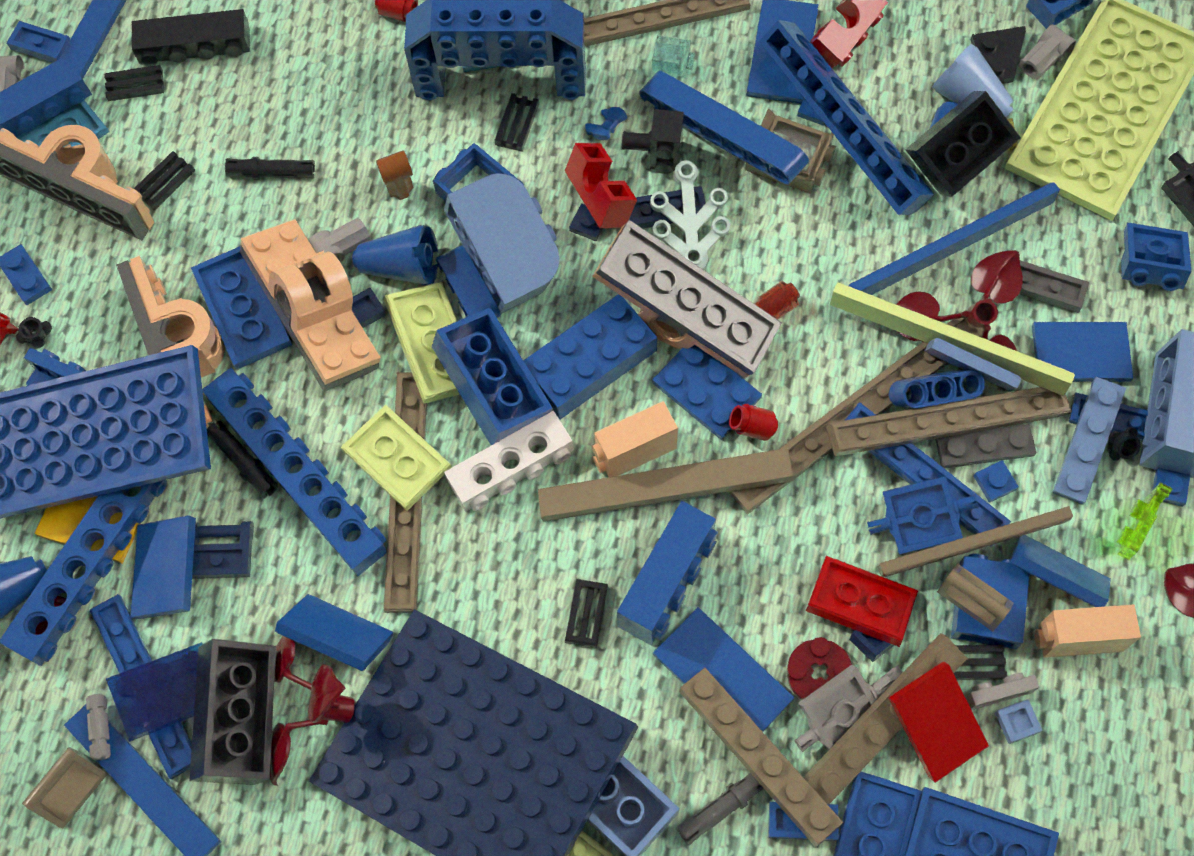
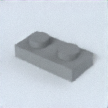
M1016 673L1003 678V684L992 686L991 682H984L972 687L973 692L966 697V700L971 710L1031 694L1039 688L1036 676L1024 677L1023 673Z

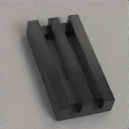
M161 65L104 73L106 80L105 88L107 90L105 95L108 102L164 93L163 69ZM157 83V84H155V85L137 87V86H141V85ZM127 87H136V88H129V89H123V90L113 91L114 89L127 88Z
M511 93L494 140L495 145L523 152L539 106V99L533 98L531 101L528 100L527 96L522 95V98H519L517 94ZM519 104L507 140L504 141L503 138L515 105ZM526 106H529L530 109L518 143H513Z
M172 151L134 189L142 195L141 199L143 202L156 210L195 172V169ZM181 168H183V170L179 174H177L152 200L150 199Z
M576 579L565 643L597 648L608 584ZM584 587L588 588L580 635L578 637L573 636L581 590ZM596 589L600 590L592 638L590 639L586 638L594 590Z
M956 645L963 654H996L997 657L968 658L961 666H997L998 671H955L954 675L957 680H1003V678L1007 677L1004 645Z

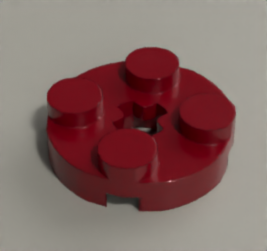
M818 637L805 641L797 646L789 657L786 671L788 684L793 693L803 700L851 666V660L842 647L825 638ZM814 664L819 667L825 665L828 668L825 672L828 678L825 680L821 677L814 679L812 677L814 672L812 666Z

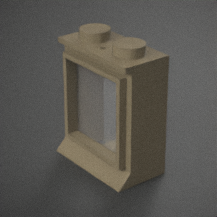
M768 108L760 126L798 146L809 158V163L787 186L811 194L814 185L820 187L826 172L825 169H822L824 162L830 163L836 149V146L832 145L834 134L832 132L828 134L777 116ZM746 163L745 171L779 182Z

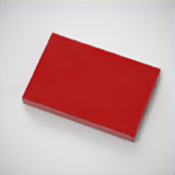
M826 556L806 611L900 647L918 590Z
M944 661L888 697L928 777L934 783L989 747L950 665Z

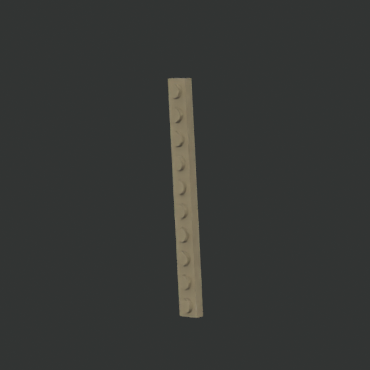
M967 318L955 319L947 323L950 326L982 337L983 328L973 327L969 324ZM923 341L780 448H788L793 480L833 451L826 428L829 423L844 421L859 402L874 414L880 415L893 406L889 398V389L895 381L935 374L949 363L924 352L928 343ZM910 388L907 389L906 395L911 392ZM790 482L729 491V493L748 515Z

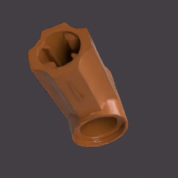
M402 150L376 160L390 197H396L399 200L408 198L409 193L414 187L410 177L413 175L405 151Z

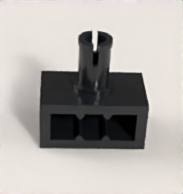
M654 109L652 130L649 134L623 131L622 150L648 151V154H650V169H655L661 174H669L675 171V167L681 158L684 112Z

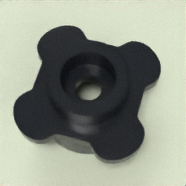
M27 317L20 323L16 339L20 344L29 343L34 348H41L45 344L44 339L47 333L52 330V325L48 321L41 322L35 317Z
M1128 427L1122 432H1111L1108 438L1111 444L1109 457L1114 461H1118L1120 458L1131 459L1135 457L1141 448V442L1136 437L1138 431L1133 427Z

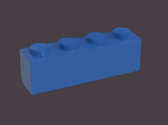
M68 55L0 92V130L4 128L18 137L23 133L31 131L46 120L56 117L71 106L81 103L92 95Z

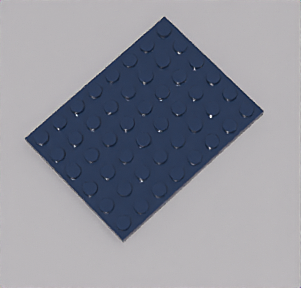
M414 609L355 704L350 722L342 725L310 777L309 782L435 856H568L639 727L636 723Z

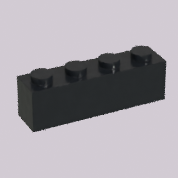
M244 9L132 21V51L139 64L149 66L156 65L161 61L180 63L186 59L198 57L208 60L214 56L226 54L236 57L242 53L250 52L249 22Z

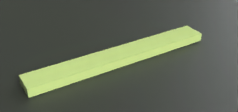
M837 283L834 288L830 302L831 306L926 343L935 338H940L1021 376L1020 378L1024 381L1064 396L1074 379L1075 374L852 287Z

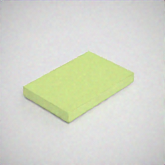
M386 404L341 446L342 451L406 511L445 475V471L452 468L445 458Z

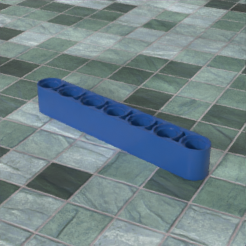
M658 71L639 91L641 99L644 102L649 101L653 104L654 109L684 112L683 126L785 185H789L809 163L808 156L798 146L663 71Z

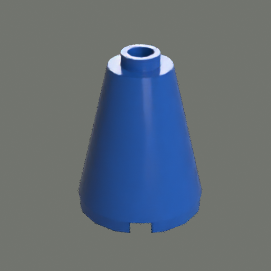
M418 225L359 244L356 250L353 251V265L362 274L420 285L433 284L437 278L438 271L437 264L432 266L433 253L438 252V245L432 228L426 225Z
M30 556L0 563V619L27 600L47 571L41 559L35 561Z

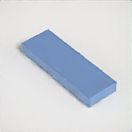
M940 338L929 341L924 351L960 369L975 370L981 373L984 380L1007 391L1017 389L1022 379L1020 378L1021 376Z

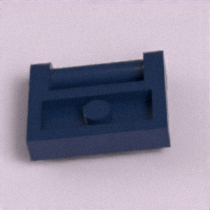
M242 521L241 525L200 526V523H196L192 579L250 577L254 533L253 521ZM240 537L239 543L199 544L200 538Z

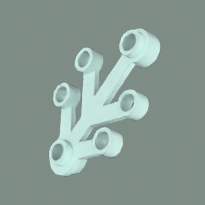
M685 160L679 162L674 171V180L681 186L683 214L668 202V196L661 191L655 192L651 196L650 206L654 211L661 212L685 232L686 243L670 232V224L665 220H659L654 223L652 234L658 240H663L673 250L690 260L688 258L690 253H696L699 259L691 262L704 269L708 262L707 251L720 237L728 233L730 222L722 216L715 218L711 226L712 230L699 243L697 231L718 208H722L726 204L728 195L722 188L713 189L708 202L696 214L693 184L697 180L698 168L693 162ZM683 168H689L692 171V173L690 175H684L682 174L681 170ZM720 194L724 200L716 202L713 196ZM662 198L665 203L658 206L654 203V199ZM717 223H723L725 224L726 229L720 231L716 228L715 225ZM663 226L667 229V232L659 234L656 228Z

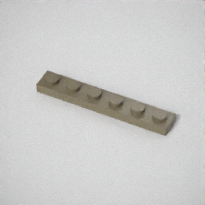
M940 633L803 778L827 804H830L903 727L888 697L943 661L949 664L953 673H955L968 658L946 635Z
M706 668L702 669L680 687V694L815 847L842 825V820Z

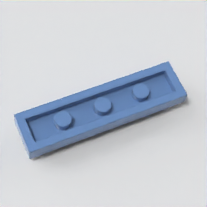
M1099 377L1093 379L1053 490L1054 494L1081 504L1086 503L1126 387Z

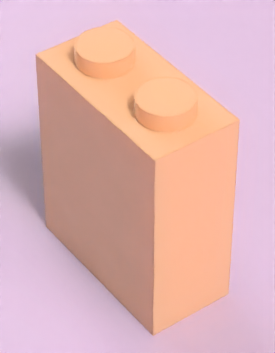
M664 401L594 433L595 444L592 445L595 456H593V460L600 474L606 472L608 477L619 476L677 449L678 427Z
M1135 605L1053 610L1038 625L1039 629L1035 630L1036 647L1042 649L1044 658L1123 652L1141 638Z

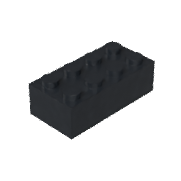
M211 639L198 647L189 781L256 785L270 779L276 646Z

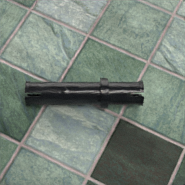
M253 156L251 159L226 158L225 163L226 177H252L253 180H259L260 177L314 179L313 172H315L314 160H266Z
M216 421V424L213 422L209 425L207 436L240 471L239 476L244 481H248L262 498H267V494L271 496L277 490L278 484L262 468L263 464L259 459H254L222 421Z

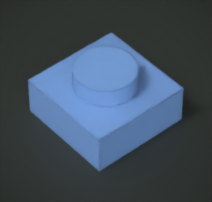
M1029 699L995 712L1008 744L1043 731Z

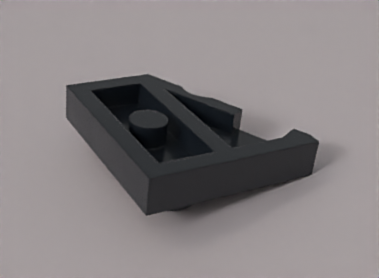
M1025 26L972 34L971 43L979 49L1002 84L1011 83L1015 78L1026 33Z

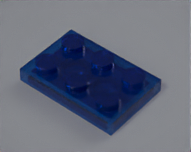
M202 642L106 678L129 742L194 717L198 647L203 645Z

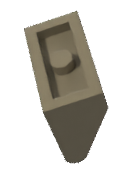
M958 563L937 591L941 596L992 632L1004 620L1013 606L1011 600Z
M68 747L22 804L32 812L63 829L108 773L85 754Z

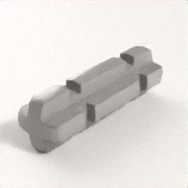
M93 694L86 698V709L90 711L87 714L89 741H92V745L89 746L90 758L93 760H104L111 755L110 744H107V740H109L108 714L104 711L107 709V701L105 695Z

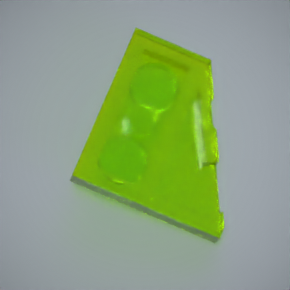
M1160 482L1143 501L1138 499L1129 514L1134 520L1130 527L1125 526L1116 541V543L1121 545L1117 555L1130 560L1139 551L1158 516L1156 512L1160 504L1169 497L1173 488Z

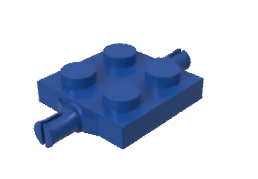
M942 476L883 491L887 507L886 518L868 521L867 524L868 528L881 525L869 529L870 535L889 530L895 538L899 554L963 538L959 525L960 512L978 509L979 507L977 502L964 505L977 501L975 495L956 500L950 492L947 477Z

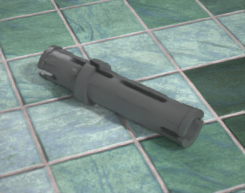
M751 773L735 784L730 783L726 786V791L676 827L677 831L680 832L679 835L687 845H691L739 807L740 809L748 805L747 801L764 788Z

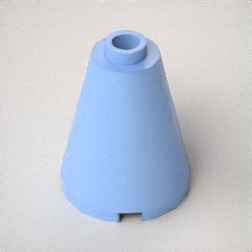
M972 43L954 60V63L943 72L932 86L937 93L957 104L973 91H986L1005 117L1014 110L1010 106L1014 100L979 49Z

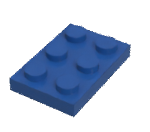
M696 345L688 349L682 348L652 379V383L720 440L732 430L729 419L734 407L744 404L754 406L762 398V393Z

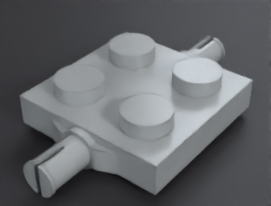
M851 665L800 701L798 704L808 719L810 730L794 740L798 748L804 752L815 742L820 741L828 752L879 696L891 686L893 682L890 677L885 674L878 681L869 685L863 679L858 668Z

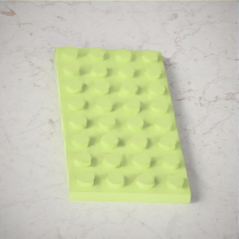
M1102 0L1009 158L1005 169L1041 187L1055 182L1060 189L1058 195L1113 221L1194 75V32L1125 0Z

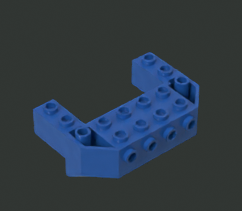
M426 0L406 14L404 51L416 97H421L424 100L444 97L446 67L454 68L457 66H474L478 68L486 66H504L508 68L515 66H554L557 97L563 96L565 99L574 100L579 96H585L584 12L569 6L561 0Z

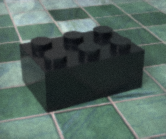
M973 91L905 150L941 195L953 197L1021 137L986 91Z

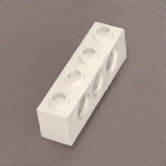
M552 411L445 471L444 474L465 512L470 509L477 511L485 507L489 503V498L498 493L506 495L513 491L517 486L516 483L527 477L528 480L538 477L543 473V468L552 462L560 464L566 461L571 456L570 452L574 451L573 440L555 412ZM538 444L546 447L542 453L530 451L533 446ZM508 460H517L519 462L518 466L513 469L504 467ZM482 475L492 477L491 481L487 484L481 485L476 483L477 479Z

